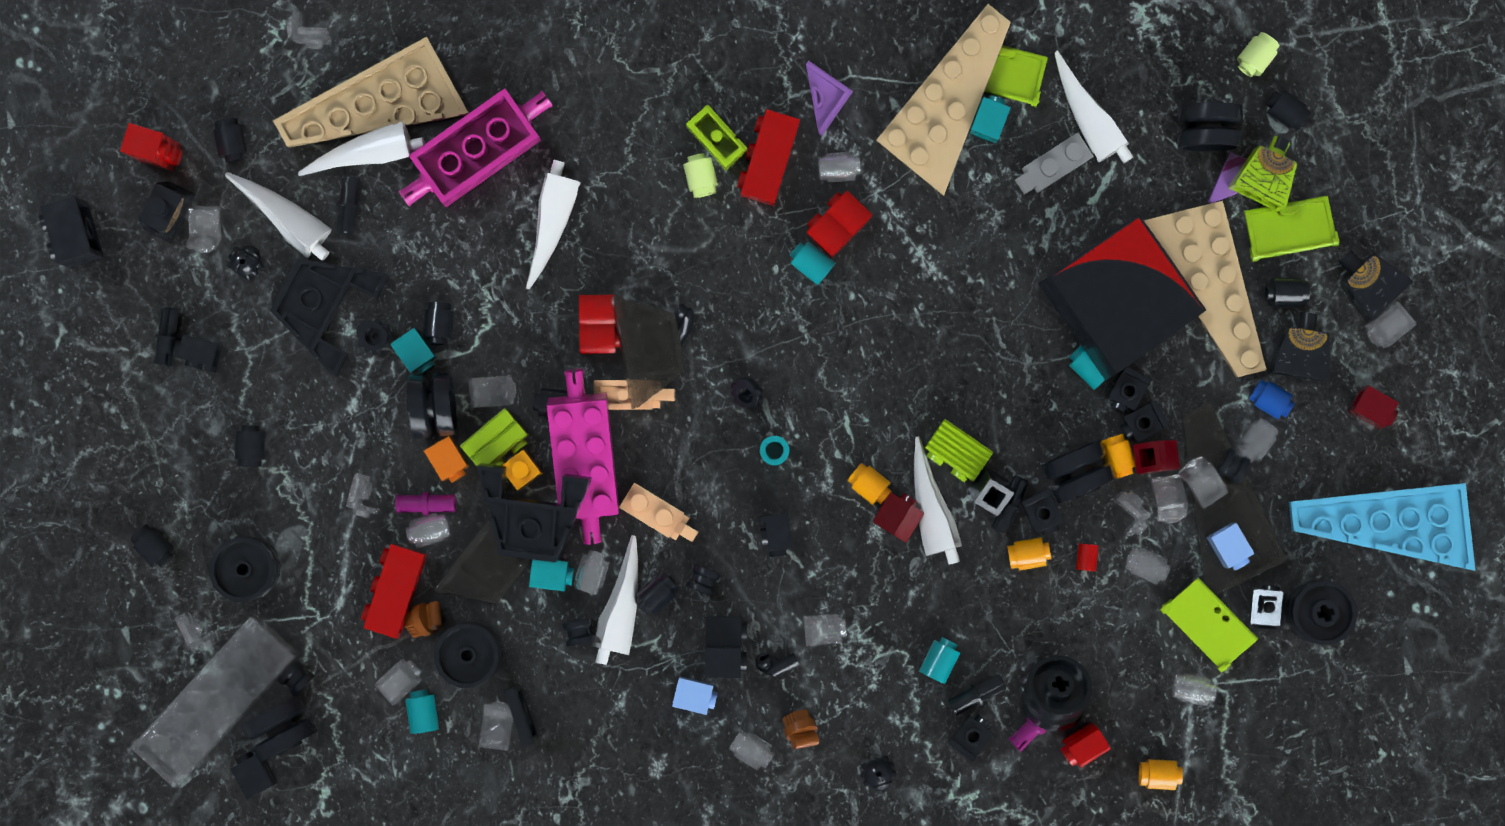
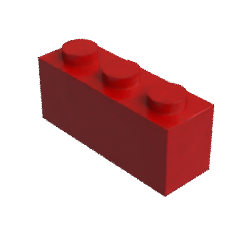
M766 109L764 116H758L754 132L759 133L756 144L750 143L745 159L750 161L748 171H741L737 188L742 189V197L771 206L775 205L800 119Z
M128 123L120 152L138 162L173 172L174 166L178 167L183 153L180 149L181 144L164 133Z
M395 543L390 544L389 548H384L379 563L384 566L381 575H376L373 580L370 592L374 593L371 604L366 603L361 620L365 621L364 629L395 639L401 637L405 625L404 617L410 610L428 554Z

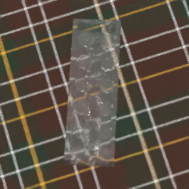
M258 615L251 616L130 748L173 788L180 785L300 654Z

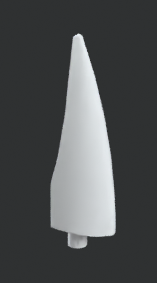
M1057 50L1055 58L1066 98L1089 148L1097 157V161L1101 162L1117 153L1123 163L1128 162L1133 158V155L1127 148V140L1113 119L1080 85Z
M401 121L397 124L387 125L358 136L334 148L298 172V175L302 176L341 166L383 164L406 158L425 145L423 137L411 140L406 125Z
M553 160L550 173L545 174L539 198L536 246L526 289L532 287L554 252L568 222L576 200L578 187L580 186L579 181L561 176L564 162Z
M228 172L225 174V177L260 208L289 244L307 259L312 254L322 261L326 259L330 252L321 244L332 231L330 227L272 190Z
M920 436L915 437L914 488L915 499L918 502L916 508L924 512L923 517L919 521V528L925 554L929 556L945 551L949 565L958 563L960 560L956 548L961 547L962 544L955 519L948 509L933 477Z
M631 535L619 576L598 620L594 635L595 641L592 643L593 647L599 648L596 663L607 665L610 651L629 655L637 610V596L635 594L638 593V554L636 536Z

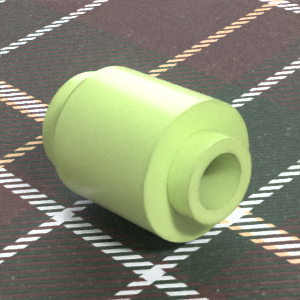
M1263 32L1258 36H1254L1238 56L1237 61L1240 64L1238 68L1249 77H1253V75L1261 76L1277 55L1278 42Z
M704 153L687 157L688 162L683 164L689 191L693 192L694 198L717 193L715 186L718 183L712 158H705Z

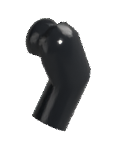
M679 304L673 315L680 321L669 341L682 347L692 330L694 311L691 307Z
M762 652L757 655L755 660L756 667L760 672L773 677H780L800 666L794 653L780 660L768 653Z

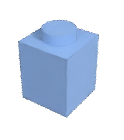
M1230 523L1206 537L1224 568L1233 567L1234 570H1237L1250 562L1248 557L1254 554L1237 523Z
M679 676L672 707L707 715L708 708L714 709L718 692L712 691L714 684Z

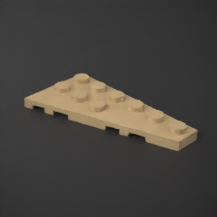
M987 4L876 140L943 196L1011 23L989 4Z
M425 37L273 120L286 146L295 147L366 134L401 121L406 126L465 116L469 112L429 39Z
M1223 201L1144 220L1205 307L1206 311L1198 316L1206 332L1208 331L1218 347L1217 349L1236 378L1265 371L1266 366Z

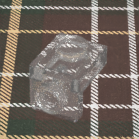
M292 10V18L287 19V34L291 35V39L296 44H305V48L321 49L323 44H331V32L327 28L302 27V14L298 10Z
M190 206L188 209L190 237L187 241V249H195L199 253L216 250L221 241L220 207Z
M511 375L468 379L471 408L514 404L516 385L512 381Z
M1120 491L1113 500L1135 519L1124 533L1131 537L1134 533L1139 536L1150 524L1147 519L1151 514L1141 506L1144 501L1133 491H1130L1128 494L1125 491Z
M502 702L484 704L479 747L508 751L514 720L509 706Z

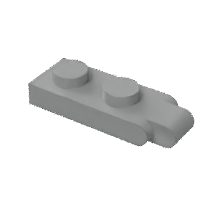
M1076 133L1022 168L1024 174L1015 179L1024 195L1033 189L1039 193L1094 156L1080 134Z

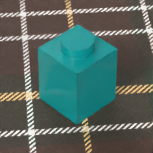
M990 95L989 99L983 97L969 134L996 144L1011 107L1006 106V101L992 95Z
M412 328L390 344L411 374L416 372L424 374L434 366L432 361L438 358L416 328Z
M532 559L529 587L566 591L567 585L572 586L574 568H569L570 561L558 560L557 562Z

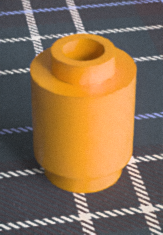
M1124 434L1102 440L1101 442L1106 451L1104 461L1105 463L1112 464L1117 479L1133 474L1132 468L1136 467L1135 458L1129 440H1125Z
M863 463L857 467L847 480L852 484L851 488L872 505L876 502L882 504L889 493L892 492L888 488L891 482L870 465L867 467Z
M1042 537L1016 541L1014 545L1007 546L1011 569L1019 568L1020 571L1047 566L1046 560L1051 559L1049 543H1043Z
M1148 759L1147 762H1140V786H1146L1147 789L1176 790L1177 784H1182L1183 769L1177 766V761Z

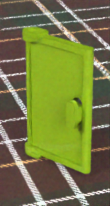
M1002 45L984 92L1025 102L1037 107L1041 93L1039 90L1048 57Z
M1328 196L1289 202L1286 208L1280 210L1279 213L1269 207L1244 211L1251 245L1249 250L1252 262L1301 251L1339 246V237L1334 229Z
M1199 577L1173 600L1170 599L1160 608V611L1166 614L1211 659L1221 673L1227 670L1239 655L1258 640L1254 633Z

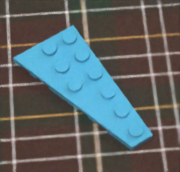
M1466 483L1289 502L1292 531L1476 571Z

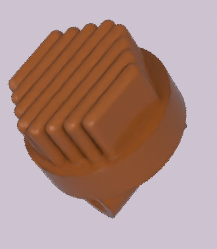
M440 602L420 603L406 613L404 617L405 628H407L412 637H426L436 633L437 629L443 627Z
M807 709L793 711V713L783 717L784 733L786 739L791 741V746L794 750L819 744V737L815 733L818 729L816 722L811 718Z

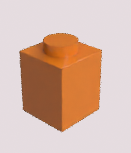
M448 436L424 450L441 481L449 479L453 483L465 476L464 470L470 467L452 436Z

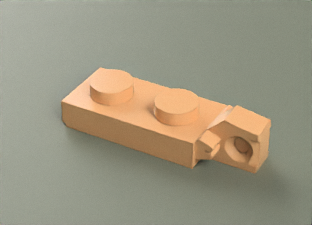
M594 380V394L607 392L609 410H653V408H660V401H675V389H660V382H653V380Z
M636 483L632 485L619 507L668 538L671 537L677 540L678 536L681 535L693 542L698 534V531L686 525L689 517L684 515V512Z

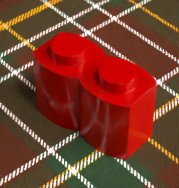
M848 190L843 195L837 192L827 203L830 207L823 216L817 213L806 225L810 228L806 235L831 259L873 215Z
M614 294L579 295L580 354H616V348L622 347L621 330H616V318H621V301H615Z
M1092 722L1063 739L1061 742L1064 746L1060 748L1067 762L1072 767L1077 765L1080 768L1111 750L1099 728Z

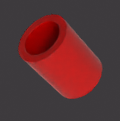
M1078 543L1076 570L1096 572L1099 545Z

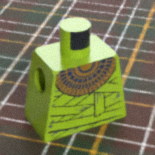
M1274 136L1269 149L1264 146L1254 148L1229 184L1228 189L1277 212L1286 208L1297 166L1295 161L1285 157L1290 142L1284 138Z

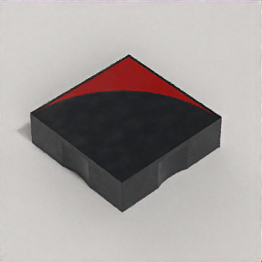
M1140 214L1038 283L1059 315L1075 331L1082 348L1105 380L1122 371L1206 311Z

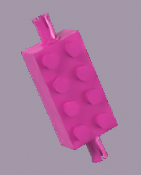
M504 88L410 154V159L420 171V177L398 192L409 207L430 191L436 194L445 207H448L539 143L541 139L531 126L533 123L531 120L553 105L543 91H540L539 94L522 106L520 104L517 105Z
M573 369L564 371L567 396L548 398L547 402L557 501L561 504L562 477L565 474L592 477L576 519L579 518L582 521L583 543L591 545L592 532L594 544L602 542L599 517L619 514L607 392L585 394L583 369H575L576 381L573 378Z

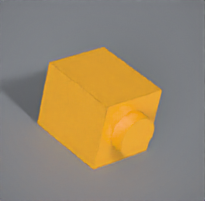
M524 449L502 465L506 466V476L517 491L522 490L543 474L529 453Z

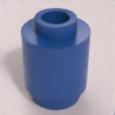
M1262 379L1249 397L1251 401L1255 402L1254 406L1277 420L1281 415L1286 418L1295 404L1291 401L1293 397L1291 393L1271 381L1265 382Z

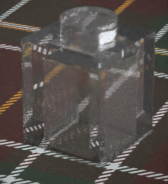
M1395 302L1365 326L1369 330L1367 335L1376 346L1379 347L1381 345L1383 348L1394 344L1417 324L1399 302Z
M402 659L374 685L395 706L423 681L419 676L422 672L413 661L409 660L406 662Z

